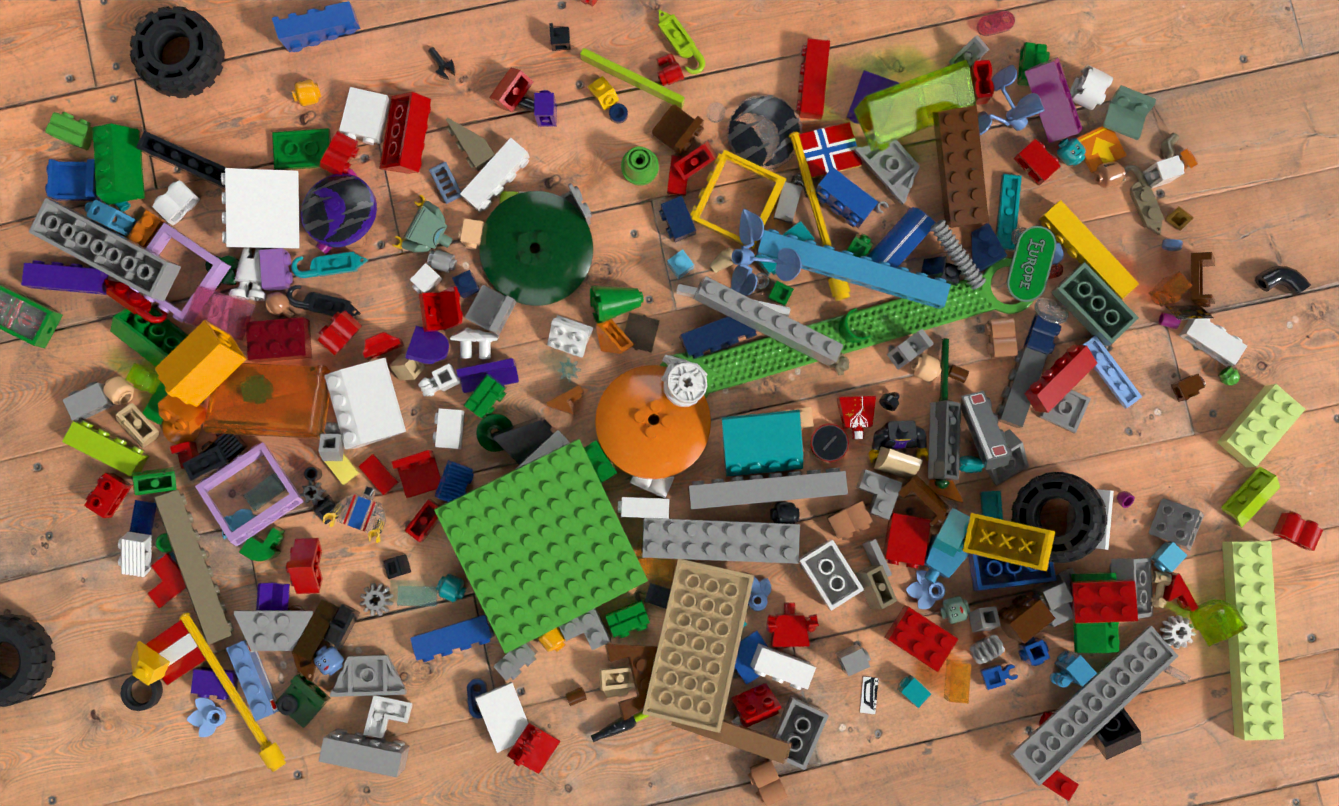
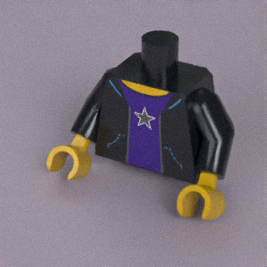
M915 421L887 422L881 429L875 431L872 450L868 453L872 463L873 459L878 457L881 447L888 449L918 448L916 451L917 458L926 456V461L929 460L928 450L926 449V433L924 429L916 426Z

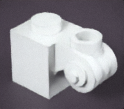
M447 364L433 371V378H423L418 386L421 388L423 396L431 397L435 395L436 391H446L461 382L453 366Z

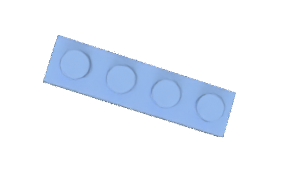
M1096 335L1082 344L1088 346L1098 363L1094 369L1124 409L1142 398L1141 394Z

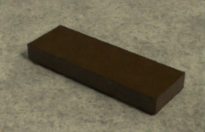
M322 599L296 644L293 653L311 661L330 627V621L334 620L340 607Z

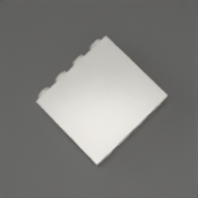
M225 168V173H221L222 185H225L226 192H222V204H226V212H222V224H226V231L222 232L223 243H226V247L299 249L298 171Z

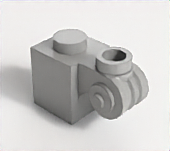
M327 422L324 428L326 434H320L318 452L323 461H343L344 443L338 422Z

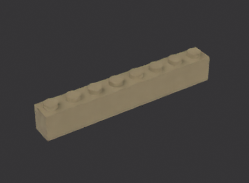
M175 490L154 497L206 643L210 645L231 637V632L234 629L231 621H226L224 614L227 613L224 602H219L217 596L220 595L218 585H213L211 577L214 576L210 565L206 566L204 559L207 558L204 548H200L197 542L200 540L197 529L193 530L191 523L194 520L191 512H186L184 505L187 504L184 493L180 494L179 490Z

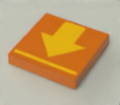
M1103 126L1077 138L1086 148L1084 160L1091 173L1095 172L1101 164L1112 161L1116 162L1127 156L1115 132Z

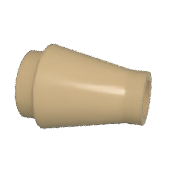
M730 247L726 250L724 248L714 261L709 264L715 273L734 264L732 261L733 251Z

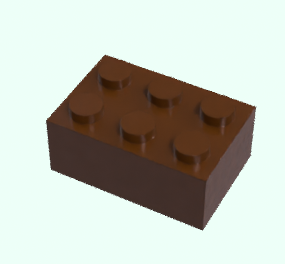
M1026 595L1017 596L1012 600V605L998 611L1000 627L1009 638L1024 644L1056 619L1041 599Z

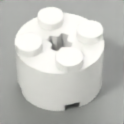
M1086 65L1080 71L1083 75L1080 78L1076 77L1070 93L1074 103L1093 110L1097 104L1101 105L1106 98L1104 93L1111 85L1113 77L1090 65Z

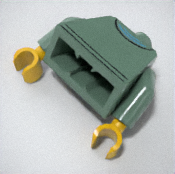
M419 195L423 201L421 203L414 201L419 208L403 238L395 236L396 239L400 240V243L392 245L398 249L403 248L411 252H428L430 249H435L438 243L448 248L453 238L444 234L447 225L440 208L427 201L423 195Z

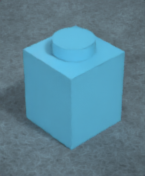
M683 249L667 260V265L678 280L694 269L693 262Z
M1165 541L1151 559L1155 562L1154 566L1160 571L1173 572L1188 555L1174 542Z

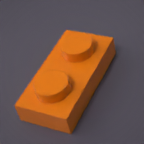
M145 210L127 236V239L146 248L165 221L150 211Z

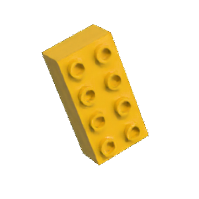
M971 513L963 552L1047 571L1055 531Z

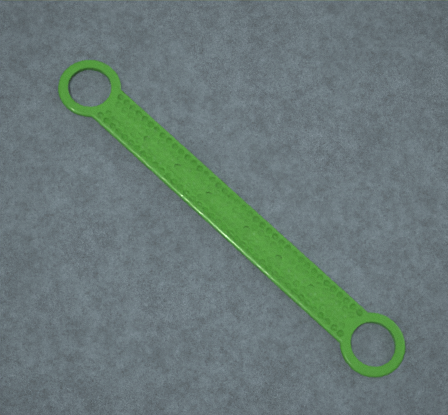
M1004 258L986 269L982 278L985 277L986 281L979 288L971 289V284L968 285V280L965 279L960 280L957 286L951 285L945 307L942 309L899 298L851 313L847 321L851 333L862 338L871 335L870 338L862 342L850 343L841 337L838 326L844 315L806 326L843 344L840 353L845 354L914 334L921 329H931L992 310L1006 314L1019 313L1027 309L1034 300L1030 302L1021 301L1020 303L1009 305L995 298L991 290L992 277L997 270L1003 267H1010L1012 258ZM771 337L707 354L697 359H693V357L687 358L686 353L671 355L696 363L707 373L705 398L708 397L709 393L818 362V360ZM664 362L660 364V366L668 367Z

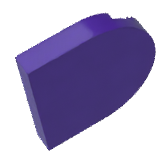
M416 325L405 358L425 364H434L437 361L444 360L449 352L448 339L438 331L424 332L423 327Z

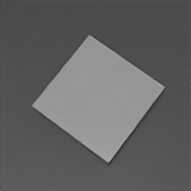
M1071 390L1049 413L1041 412L1039 418L1071 433H1076L1091 398Z

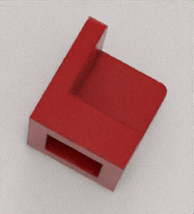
M188 441L170 446L171 454L178 455L181 469H185L182 463L199 455L196 442Z

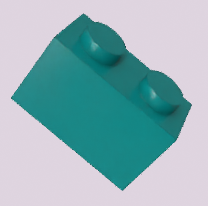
M952 508L932 546L952 557L955 556L957 551L961 553L965 543L963 539L967 533L970 516Z

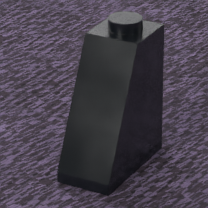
M536 417L496 431L491 436L520 465L549 439L553 432L550 430L552 426L546 419L541 421Z

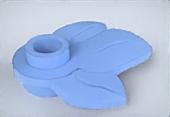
M924 570L916 571L918 582H914L906 588V592L911 597L918 599L919 609L931 608L936 600L942 599L945 595L944 585L939 581H935L933 584L926 580L924 577L928 571ZM933 587H936L938 589V593L936 595L932 593Z
M209 698L195 699V704L198 710L194 711L187 718V721L194 726L200 727L199 737H208L215 732L218 726L225 722L226 712L223 708L216 707ZM215 713L219 714V720L215 719Z

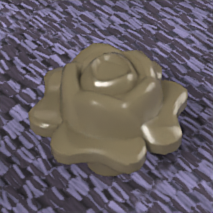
M840 353L837 362L829 367L835 368L838 375H844V371L849 369V359L844 357L843 353Z

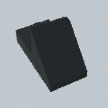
M946 256L923 260L921 273L927 274L928 278H942L946 280V283L954 286L959 284L961 270L957 269V265L946 263Z

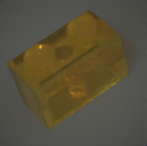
M946 660L944 699L948 702L969 704L971 664L969 662Z

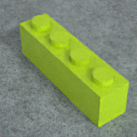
M85 420L72 422L62 441L63 443L129 476H132L131 472L142 471L149 458L148 455L143 453L144 450L134 445L130 447L126 445L127 441L119 437L114 439L109 436L110 433L100 428L96 430L92 428L93 424Z

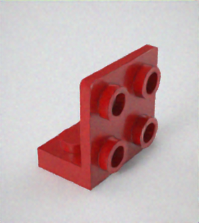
M426 450L391 461L393 469H398L406 498L421 495L438 488L441 476L433 450Z

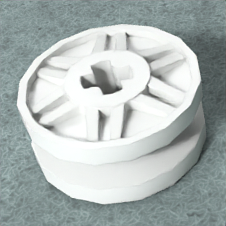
M681 363L675 366L665 377L663 383L664 393L673 404L680 407H689L696 404L705 394L707 378L698 366L691 363Z

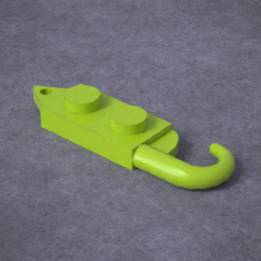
M659 10L658 27L679 57L690 58L694 56L699 63L698 68L690 69L685 67V70L690 74L701 73L705 67V59L695 46L694 41L674 14L670 15Z

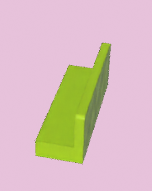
M1259 467L1221 507L1222 511L1235 518L1238 526L1242 528L1279 490L1280 484L1277 476Z

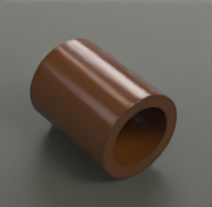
M952 365L948 372V377L965 383L969 375L968 370L956 365Z
M583 687L566 693L570 706L587 700Z

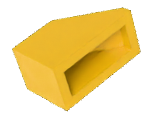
M138 641L131 656L132 675L148 686L164 677L170 661L141 641Z

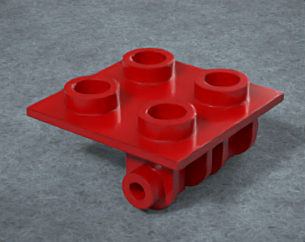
M528 723L507 754V757L514 760L513 763L515 765H523L539 774L561 741Z

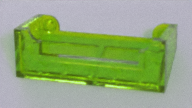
M967 60L865 96L854 109V113L871 151L877 149L879 151L886 150L890 147L889 144L892 141L934 126L932 112L976 105Z

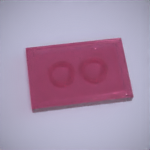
M197 285L184 322L198 327L206 320L232 335L233 338L243 341L246 333V322H250L256 305Z

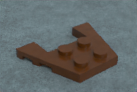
M605 644L609 662L628 657L637 696L618 702L623 720L629 719L644 708L658 646Z

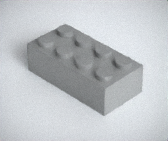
M336 729V731H332L323 738L318 762L396 778L405 770L410 746L405 745L403 741L394 740L393 742H388L386 738H369L363 735V733L349 734L345 729Z

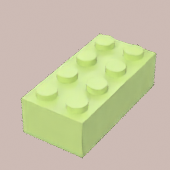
M1277 384L1266 385L1217 443L1245 467H1257L1306 409Z

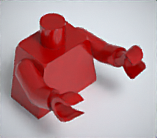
M784 602V614L768 615L766 629L769 633H772V647H810L808 632H814L819 623L817 614L809 615V618L805 617L802 613H795V602Z

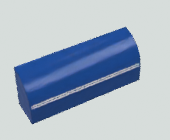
M911 207L866 257L871 258L873 262H887L890 264V267L898 268L931 231V226L936 222L920 209Z

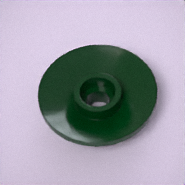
M490 414L484 417L476 429V437L479 444L491 452L503 451L504 449L491 436V431L495 428L499 431L511 427L513 424L506 416L501 414Z

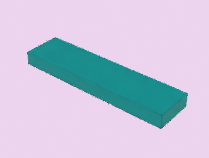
M1001 175L996 236L1003 249L1014 251L1016 245L1022 180L1020 175Z

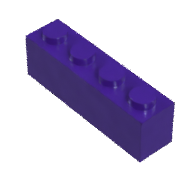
M32 260V263H24L21 285L31 289L106 295L105 279L108 280V274L89 265V268H83V265L80 264L64 266L63 263L51 262V265H46L43 261Z

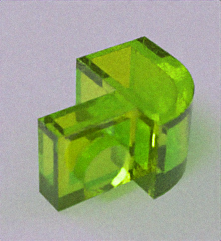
M139 363L133 364L125 378L126 381L134 384L133 387L151 394L155 393L161 382L158 379L159 375L157 372Z

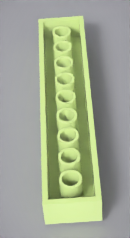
M1271 541L1222 542L1234 736L1242 740L1284 739Z

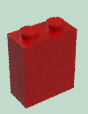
M891 513L883 550L884 558L888 559L887 563L899 565V562L907 563L906 567L917 569L918 565L924 566L930 531L929 523L931 520Z

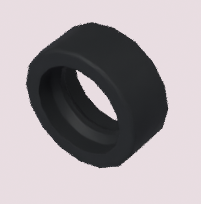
M132 675L125 680L121 686V700L127 708L133 711H143L152 708L162 697V682L157 680L150 684L152 688L151 699L145 703H139L135 701L131 692L132 685L139 681V679Z

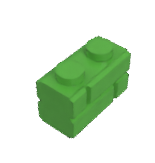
M54 112L45 130V133L86 151L89 150L93 140L91 123L83 119L76 121L74 116L66 112H62V114Z

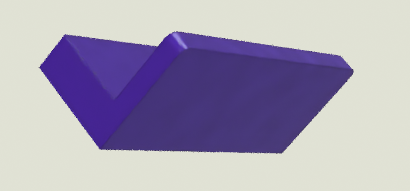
M513 358L456 369L463 393L474 392L487 374H490L503 385L519 382L516 362Z
M277 582L258 583L256 610H288L290 584Z

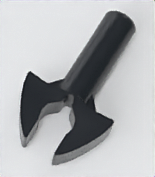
M431 47L428 52L439 66V69L435 71L436 74L443 79L449 80L444 68L450 69L455 76V65L452 59L449 62H445L436 49Z

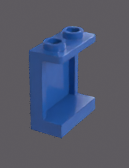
M49 159L46 167L48 183L45 186L48 197L56 201H101L96 194L94 159H87V162H58L54 159Z

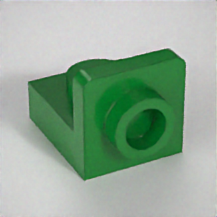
M857 233L846 251L852 252L855 257L866 256L873 245L871 238L863 233L861 235Z

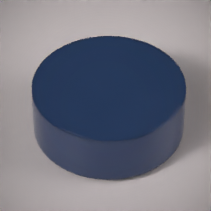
M620 103L612 105L609 110L610 119L617 124L625 122L628 118L626 106Z

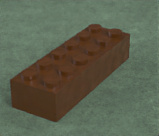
M977 105L932 112L945 225L948 224L950 228L989 222Z

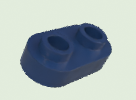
M475 678L467 685L469 712L477 719L483 718L481 711L477 709L478 704L475 697L488 692L487 684L481 678ZM480 685L481 690L476 691L474 686Z

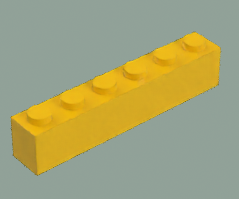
M1062 200L1054 204L1039 218L1041 225L1054 234L1056 242L1063 245L1067 249V253L1072 258H1075L1080 265L1086 263L1121 300L1139 285L1134 277Z

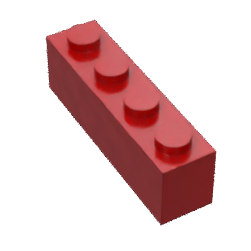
M808 38L806 45L802 46L801 56L805 58L804 63L800 65V74L803 75V79L799 81L798 93H801V100H797L796 111H799V118L822 119L830 40Z
M1072 345L1062 357L1055 361V364L1042 374V377L1037 382L1031 384L1024 394L1035 411L1049 413L1098 363L1087 345Z

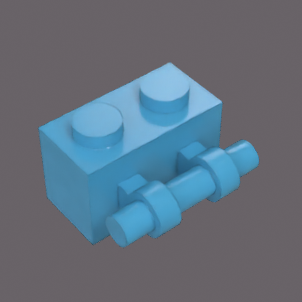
M1068 650L1067 652H1062L1057 657L1058 660L1054 664L1061 671L1059 673H1052L1050 680L1060 687H1066L1071 682L1084 686L1097 673L1081 655Z

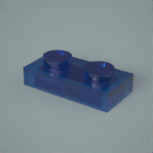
M135 500L129 532L152 534L156 512L155 502Z

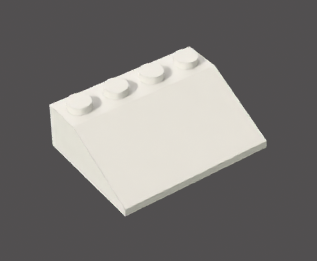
M386 358L324 375L345 449L360 448L406 432Z

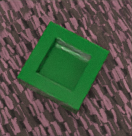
M776 281L768 299L786 306L794 289Z

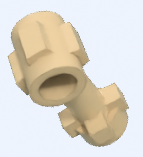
M1160 570L1153 572L1152 582L1157 583L1155 597L1150 598L1151 606L1164 608V605H1166L1167 601L1163 599L1165 585L1169 586L1171 584V574Z

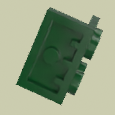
M300 673L295 675L290 681L292 684L278 698L276 704L281 697L288 694L294 695L299 701V707L296 712L289 716L301 727L305 728L331 698L314 682L309 681Z

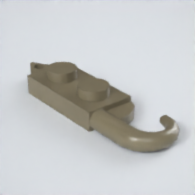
M1136 165L1126 166L1124 168L1125 174L1128 171H1132L1138 180L1131 187L1130 195L1144 228L1148 227L1159 235L1161 234L1164 217L1151 186L1148 185L1143 171Z

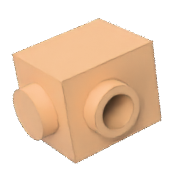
M464 219L463 227L459 228L458 238L461 239L460 241L465 245V248L476 249L479 247L484 226L483 221Z

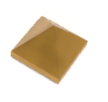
M1178 206L1165 220L1181 231L1194 217Z

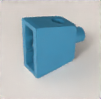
M98 200L88 202L85 205L87 217L125 236L129 235L137 221ZM116 216V217H117V221H116L115 223H113L112 221H113L114 217Z
M938 534L932 535L924 563L929 568L924 578L933 584L939 575L943 578H949L969 555L962 550L961 553L957 551L955 556L952 557L933 547L932 545Z

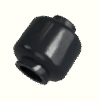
M777 502L774 508L770 509V519L774 523L795 524L799 521V508L792 502Z

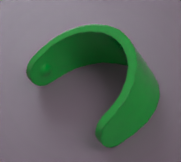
M857 308L845 314L838 326L841 337L850 343H859L871 337V335L864 338L857 337L848 328V317Z

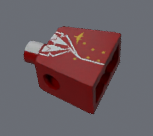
M876 396L837 398L843 429L852 428L853 440L864 439V428L873 426Z

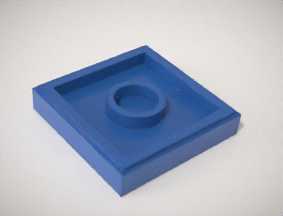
M757 630L740 641L735 668L746 685L760 676L754 673L755 670L750 666L758 644L767 646Z

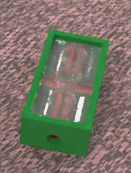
M0 284V329L33 346L45 349L63 314Z

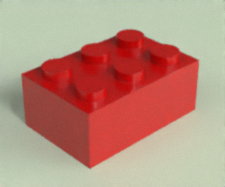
M1134 580L1070 582L1073 600L1072 614L1075 623L1138 621L1136 584Z
M904 605L884 637L936 672H939L959 640L906 605Z

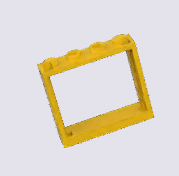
M724 150L722 154H718L714 162L717 166L714 171H710L706 179L709 183L706 189L702 188L698 196L701 200L698 206L694 205L690 215L693 216L692 221L746 246L741 242L740 236L700 218L726 161L776 183L760 216L764 226L787 178ZM754 241L755 244L750 249L754 250L757 241Z

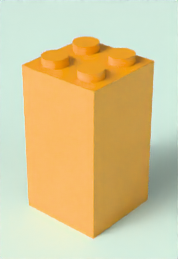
M204 320L155 367V370L159 375L158 379L165 385L167 394L171 397L176 396L180 398L185 404L190 403L197 407L246 360V357L232 335Z

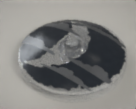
M768 94L756 95L742 101L732 112L727 126V140L733 154L767 170L781 167L793 158L795 151L789 135L792 132L802 134V124L796 110L784 99Z

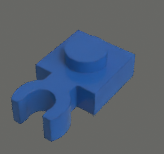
M1008 664L1004 669H1001L1000 665L980 670L985 688L990 690L1006 685L1005 679L1007 678L1010 680L1017 679V674H1009V670L1015 668V665Z

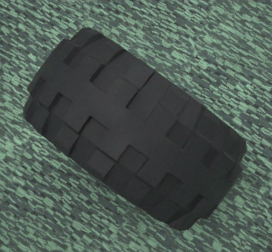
M169 6L158 8L156 13L150 12L145 15L146 19L142 23L138 22L135 27V36L132 35L130 46L132 47L130 51L131 62L134 64L135 71L141 79L151 88L169 97L187 98L192 94L196 96L203 93V89L206 87L210 88L215 83L214 79L216 76H220L223 69L221 64L225 59V51L222 47L223 42L215 28L196 11H191L181 6H174L173 8ZM174 38H189L190 47L185 58L176 64H163L162 52L166 44Z
M1049 472L1032 478L1017 493L1018 495L1011 509V522L1043 529L1040 521L1041 510L1052 499H1064L1074 507L1076 513L1075 524L1067 534L1054 536L1049 562L1067 563L1079 560L1094 551L1100 541H1102L1107 525L1106 506L1098 491L1083 478L1065 472Z
M0 615V644L5 641L13 645L19 654L20 660L18 670L12 678L0 672V707L15 705L32 698L33 695L44 688L47 678H50L53 672L52 661L55 660V651H52L51 644L53 642L50 635L45 634V629L38 622H33V620H30V617L24 615Z

